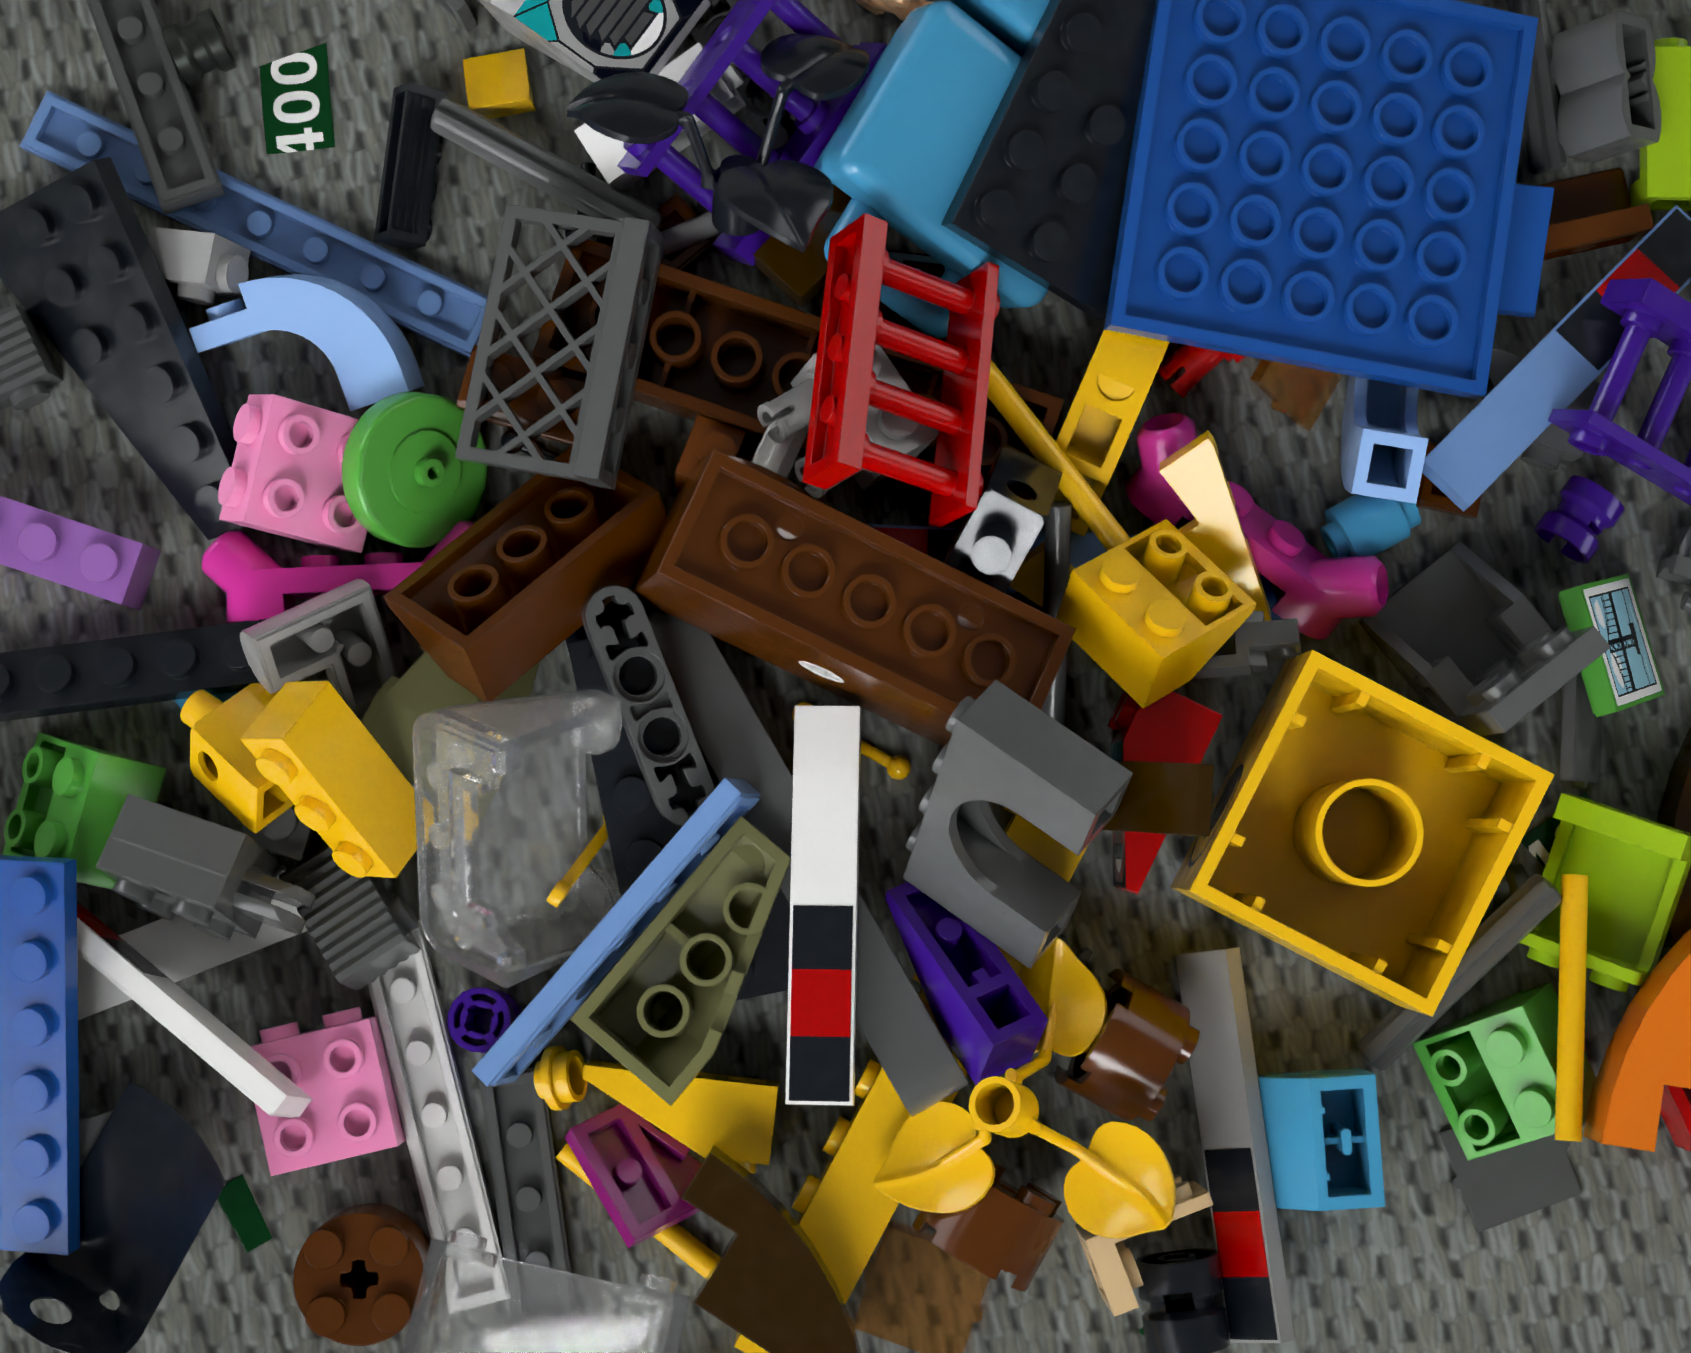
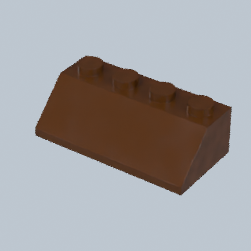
M572 446L553 461L569 464ZM620 469L615 490L590 486L582 481L536 474L383 597L388 607L447 677L489 704L583 625L581 617L582 607L591 592L599 587L608 585L628 588L639 578L667 516L658 490ZM610 596L602 600L604 607L612 601Z

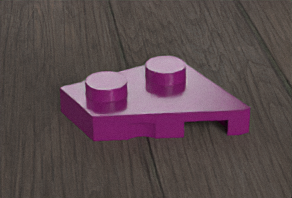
M620 1103L570 1128L564 1137L628 1249L700 1211L681 1197L701 1166V1163L688 1155L690 1148L669 1134L658 1131L649 1121Z

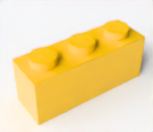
M329 681L285 682L240 738L257 759L255 764L259 772L283 790L295 805L294 812L298 819L310 829L317 831L332 849L334 862L343 871L354 877L397 878L438 822V818Z

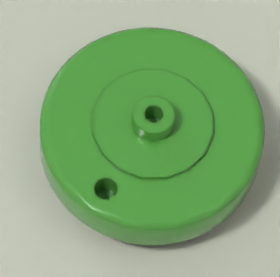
M400 392L375 403L361 416L354 426L344 450L342 484L347 503L353 515L375 537L405 547H431L437 545L459 521H470L475 514L486 488L488 465L461 461L455 458L464 410L457 407L456 402L443 396L429 393ZM480 431L476 448L486 449Z

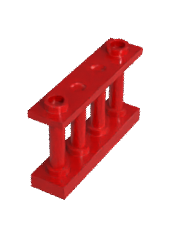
M865 213L830 238L802 482L826 490L864 468L931 491L929 524L940 528L976 510L983 492L984 479L981 474L994 321L1000 308V296L997 293L999 265L987 262L956 283H952L890 259L889 253L885 249L888 222ZM881 284L948 309L947 341H942L883 319L882 312L879 310ZM875 345L943 369L941 402L877 380L875 372L872 371ZM868 406L938 430L940 434L937 436L935 464L870 442L869 436L866 433Z

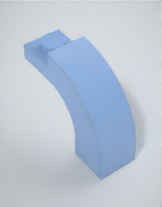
M286 274L239 283L243 299H236L206 309L209 322L189 328L197 353L216 349L270 330L288 331L305 337L318 346L332 363L350 411L377 403L390 395L413 391L425 386L412 349L392 318L370 298L354 288L321 276Z
M1349 376L1342 419L1340 449L1342 482L1344 488L1349 493L1417 503L1429 440L1421 436L1418 430V388Z

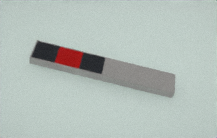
M1240 947L1175 955L1181 1001L1183 1005L1189 1008L1190 1025L1200 1031L1197 1045L1189 1059L1207 1189L1214 1204L1210 1206L1215 1247L1219 1254L1223 1285L1222 1297L1223 1305L1226 1308L1230 1343H1284L1295 1339Z

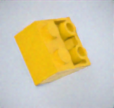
M1165 519L1073 569L1056 619L1076 628L1072 639L1144 709L1188 683L1253 613L1257 603L1174 525Z

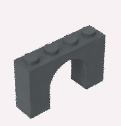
M995 680L977 699L970 695L965 697L955 708L946 724V730L952 735L950 741L943 747L933 763L932 771L938 776L920 802L918 810L925 814L924 818L914 829L906 843V849L912 853L903 879L1031 969L1066 929L1081 891L1018 847L998 824L989 802L1002 805L1016 812L1079 856L1116 814L1133 773L1017 693Z

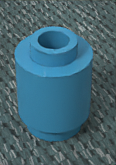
M1354 494L1325 510L1324 514L1327 524L1320 527V533L1334 558L1376 556L1409 538L1411 535L1410 529L1421 524V517L1414 503Z

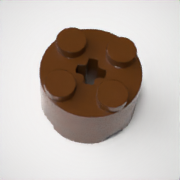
M1115 969L1108 976L1116 983L1109 991L1103 989L1107 1001V1019L1091 1048L1080 1055L1071 1057L1068 1070L1059 1065L1056 1066L1055 1081L1124 1121H1131L1137 1116L1146 1121H1151L1158 1114L1166 1099L1168 1088L1164 1086L1165 1081L1176 1062L1183 1064L1191 1056L1197 1045L1200 1031L1190 1025V1011L1187 1006L1125 971Z
M992 1160L995 1167L994 1183L977 1204L955 1213H932L920 1210L912 1226L918 1232L927 1230L932 1226L936 1231L930 1242L962 1263L994 1280L997 1279L1001 1270L1017 1275L1011 1288L1025 1292L1064 1223L1063 1218L1056 1213L1062 1201L1032 1183L1028 1182L1026 1186L1021 1185L1018 1189L1000 1178L1005 1168Z
M366 1203L343 1210L316 1229L307 1238L296 1260L293 1277L294 1293L307 1326L319 1336H324L337 1343L350 1346L372 1345L391 1338L412 1320L426 1302L435 1280V1254L430 1239L420 1226L408 1215L393 1206L380 1203ZM363 1260L365 1261L367 1271L378 1273V1278L369 1287L365 1286L363 1277L354 1276L353 1269Z

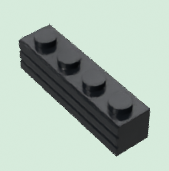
M407 82L395 87L393 90L374 243L414 250L426 246V242L431 236L432 221L429 219L431 204L434 202L437 194V182L434 181L436 165L442 156V144L439 142L440 135L435 133L430 125L433 112L441 100L445 98L446 91L413 82Z

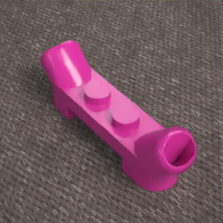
M1166 413L1154 416L1141 426L1136 435L1141 465L1126 482L1125 491L1131 503L1155 524L1167 519L1175 526L1182 516L1189 521L1195 519L1159 472L1160 462L1198 437L1195 421L1182 413ZM1229 482L1235 500V508L1245 538L1248 540L1257 571L1282 590L1271 611L1282 619L1297 618L1300 632L1306 636L1315 639H1326L1344 618L1375 617L1383 609L1388 598L1389 583L1386 567L1377 557L1372 555L1327 558L1308 544L1303 534L1294 525L1283 520H1276L1256 505L1252 496L1243 487L1234 482Z
M459 521L422 562L404 563L403 553L380 552L365 554V565L340 566V556L312 555L301 557V567L282 568L243 531H227L220 535L203 554L202 571L227 594L226 624L258 621L271 618L295 607V599L315 598L355 579H363L370 584L373 595H386L474 523L471 521Z

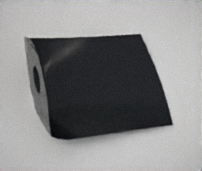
M129 1082L80 1168V1248L69 1255L24 1252L11 1264L0 1281L2 1312L14 1325L39 1342L65 1353H128L140 1340L226 1184L220 1168L204 1140L185 1118L150 1092ZM112 1290L117 1294L120 1306L116 1310L108 1309L100 1302V1296ZM38 1299L57 1301L69 1309L72 1319L63 1324L46 1322L33 1314L30 1304Z

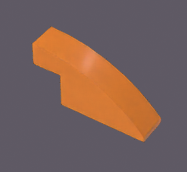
M1691 929L1680 938L1654 967L1628 1005L1607 1047L1596 1078L1585 1123L1584 1137L1601 1144L1655 1152L1664 1085L1691 1089Z

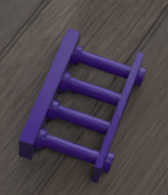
M738 0L678 82V84L686 88L689 94L688 104L683 111L697 116L741 155L750 156L756 160L762 138L709 92L732 62L772 98L775 97L777 88L782 82L774 80L763 73L760 66L761 52L747 41L769 10L796 34H817L843 41L799 0ZM860 42L859 45H853L854 48L865 50L869 54L870 61L865 78L848 94L824 101L811 99L800 93L797 89L789 95L785 109L796 118L794 124L797 130L784 148L772 149L768 164L779 160H791L814 167L887 47L886 43ZM678 126L676 133L662 141L650 144L624 142L623 148L627 152L617 165L626 174L647 178L656 166L712 213L713 190L701 187L700 169L671 146L683 129L682 127ZM762 230L746 236H732L721 232L713 246L732 261L754 266L753 254L770 238V235Z
M1653 278L1612 279L1607 285L1600 304L1622 317L1620 324L1624 327V331L1589 410L1553 409L1548 421L1570 434L1568 443L1575 448L1596 456L1606 455L1691 506V448L1683 464L1660 451L1691 380V303ZM1649 338H1657L1669 346L1667 354L1671 357V360L1637 436L1615 424L1613 420Z

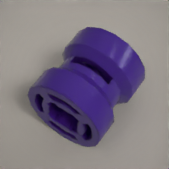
M1573 475L1560 491L1561 502L1558 504V508L1545 512L1535 525L1534 530L1548 544L1555 534L1563 538L1567 543L1561 550V553L1571 560L1586 564L1589 563L1599 549L1598 535L1604 529L1614 527L1624 514L1625 508L1613 494L1602 486L1582 476Z
M471 988L462 992L452 1002L448 1011L447 1026L452 1039L460 1047L470 1052L487 1053L523 1010L520 1003L512 995L503 991L490 988ZM476 1013H478L476 1016V1023L474 1024V1017Z

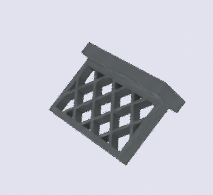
M506 204L455 458L466 462L582 481L590 486L615 490L665 242V236L650 220L624 217L623 222ZM522 223L546 227L557 243L529 265H526L517 251ZM558 229L574 232L564 239ZM594 234L614 237L610 261L588 275L572 250ZM565 256L582 281L551 302L535 276ZM515 263L520 271L511 277L513 264ZM606 280L602 296L597 286ZM528 282L544 308L514 329L504 314L506 299L510 294ZM590 292L600 307L597 325L576 339L559 313ZM552 319L569 345L541 365H538L522 340ZM502 326L507 335L498 340ZM593 344L591 357L589 359L586 353L584 352V349ZM515 346L531 372L501 392L491 377L493 363L496 358ZM574 356H577L587 371L584 389L563 403L547 379V376ZM539 382L556 409L526 429L509 403ZM489 390L494 398L485 404ZM580 407L578 421L576 422L571 413ZM502 409L518 436L497 451L476 448L481 423ZM562 419L574 435L569 464L546 460L534 442V439ZM526 446L532 457L516 455L515 453Z

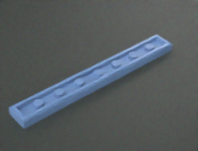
M46 91L20 144V147L25 151L70 172L92 160L111 157L130 200L196 231L216 233L251 250V257L285 273L321 276L350 286L380 306L396 325L462 356L470 358L474 345H478L488 296L217 170L225 195L165 215L157 198L134 131L53 92Z

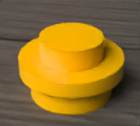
M561 1045L549 1046L544 1050L541 1060L534 1067L533 1079L535 1090L541 1099H545L547 1105L554 1111L567 1110L573 1102L582 1101L586 1095L588 1081L582 1078L585 1061L579 1051H567Z

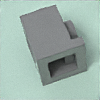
M151 227L148 243L176 304L186 305V302L213 306L215 297L242 298L238 284L248 281V262L251 250L216 233Z

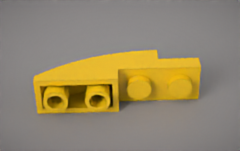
M1103 330L1056 443L1100 499L1112 477L1170 343L1168 341ZM1058 488L1053 501L1069 502ZM1072 506L1071 531L1085 536L1088 525Z

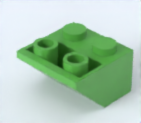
M38 732L34 747L29 750L23 762L22 777L24 782L16 809L10 813L5 824L4 838L6 844L3 855L76 859L78 883L113 889L116 881L96 868L97 862L128 794L157 803L166 768L133 757Z
M1551 982L1502 998L1417 1039L1413 1043L1414 1049L1468 1161L1555 1134L1558 996ZM1585 1053L1583 1123L1587 1119L1591 1094L1596 1081L1595 1073Z

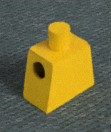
M251 683L227 701L222 702L206 690H198L186 700L180 713L181 721L192 728L190 730V769L193 775L235 817L256 834L294 805L278 785L266 779L259 772L255 764L257 759L240 740L277 692L270 694L260 683Z

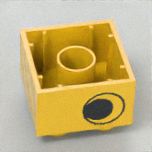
M1310 650L1285 661L1211 805L1210 836L1195 837L1170 888L1397 1006L1433 1017L1555 774L1314 650Z

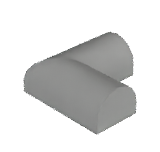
M363 579L352 580L240 632V642L247 662L260 684L270 694L279 691L285 682L300 681L325 669L328 681L354 714L358 716L367 712L377 691L392 675L399 679L371 586Z

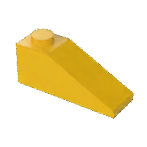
M589 1060L584 1065L583 1079L702 1157L706 1158L714 1145L751 1174L756 1173L757 1164H770L780 1081L699 1072L674 1104L670 1106L621 1063Z

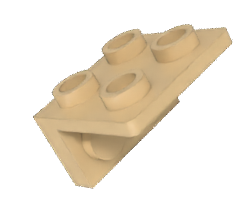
M1180 1175L1174 1176L1176 1205L1172 1221L1214 1205L1209 1191L1194 1180L1190 1182L1182 1181ZM1080 1225L1075 1226L1101 1297L1113 1316L1115 1317L1139 1308L1133 1289L1144 1284L1129 1247L1126 1248L1123 1240L1128 1238H1104L1088 1232Z

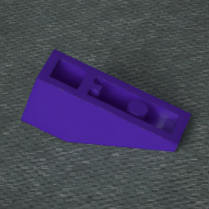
M909 882L887 890L885 895L886 902L939 1030L975 1085L985 1078L999 1076L1009 1068L1014 1069L1031 1061L1049 1020L996 944Z

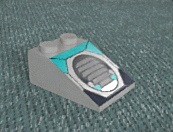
M479 0L506 31L592 82L626 72H645L659 75L711 5L708 0Z

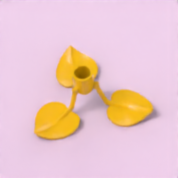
M1057 938L1031 969L1023 965L1018 972L1020 980L1049 1020L1034 1052H1039L1038 1056L1018 1069H1007L1004 1078L992 1076L980 1081L971 1092L969 1111L959 1105L939 1101L914 1117L910 1116L898 1131L889 1155L876 1175L873 1184L889 1198L910 1208L932 1213L963 1211L977 1204L994 1183L995 1167L992 1159L983 1149L992 1141V1133L1007 1138H1018L1029 1132L1080 1159L1068 1171L1065 1177L1064 1198L1068 1212L1083 1229L1094 1235L1114 1239L1165 1230L1174 1217L1176 1186L1171 1166L1159 1144L1142 1129L1128 1123L1113 1121L1101 1125L1096 1130L1087 1149L1078 1142L1038 1121L1039 1104L1037 1098L1028 1087L1022 1085L1024 1079L1050 1063L1052 1051L1062 1056L1074 1057L1091 1048L1107 1019V1001L1098 979L1076 956L1068 944Z

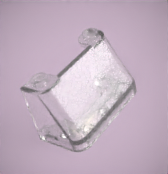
M584 689L445 706L417 717L413 725L412 746L419 917L421 928L427 941L439 954L504 988H508L566 962L621 898L616 879L600 867L590 863L558 908L546 901L555 885L564 877L587 846L586 753L600 755L617 746L620 741L622 727L620 698L600 690Z
M449 1230L447 1242L431 1238L402 1353H677L690 1296L677 1294L679 1282L664 1277L641 1274L639 1285H623L499 1257L494 1253L485 1251L487 1238Z

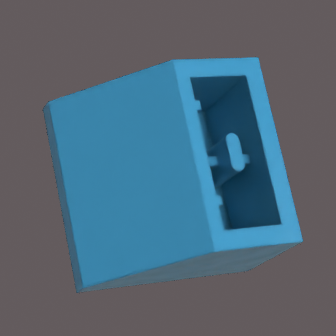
M1361 1067L1257 1074L1276 1208L1329 1211L1385 1207L1375 1074Z

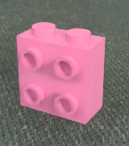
M249 394L247 403L241 406L234 421L233 437L237 441L232 467L226 469L219 484L218 501L222 505L219 520L333 550L362 553L367 530L357 521L350 510L342 484L344 450L350 433L359 419L275 394Z
M355 1007L322 1015L324 1028L300 1033L298 1021L259 1030L261 1043L251 1045L250 1047L312 1098V1101L300 1117L294 1118L269 1116L255 1104L271 1176L397 1147L406 1141L377 1016L363 1018L361 1008Z

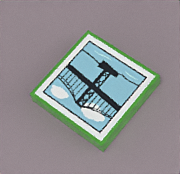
M1629 573L1559 591L1560 595L1558 597L1568 629L1573 632L1594 626L1611 646V648L1581 671L1590 705L1596 717L1615 713L1665 695Z

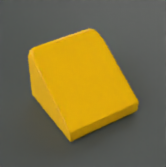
M524 48L463 59L468 108L488 119L536 111Z

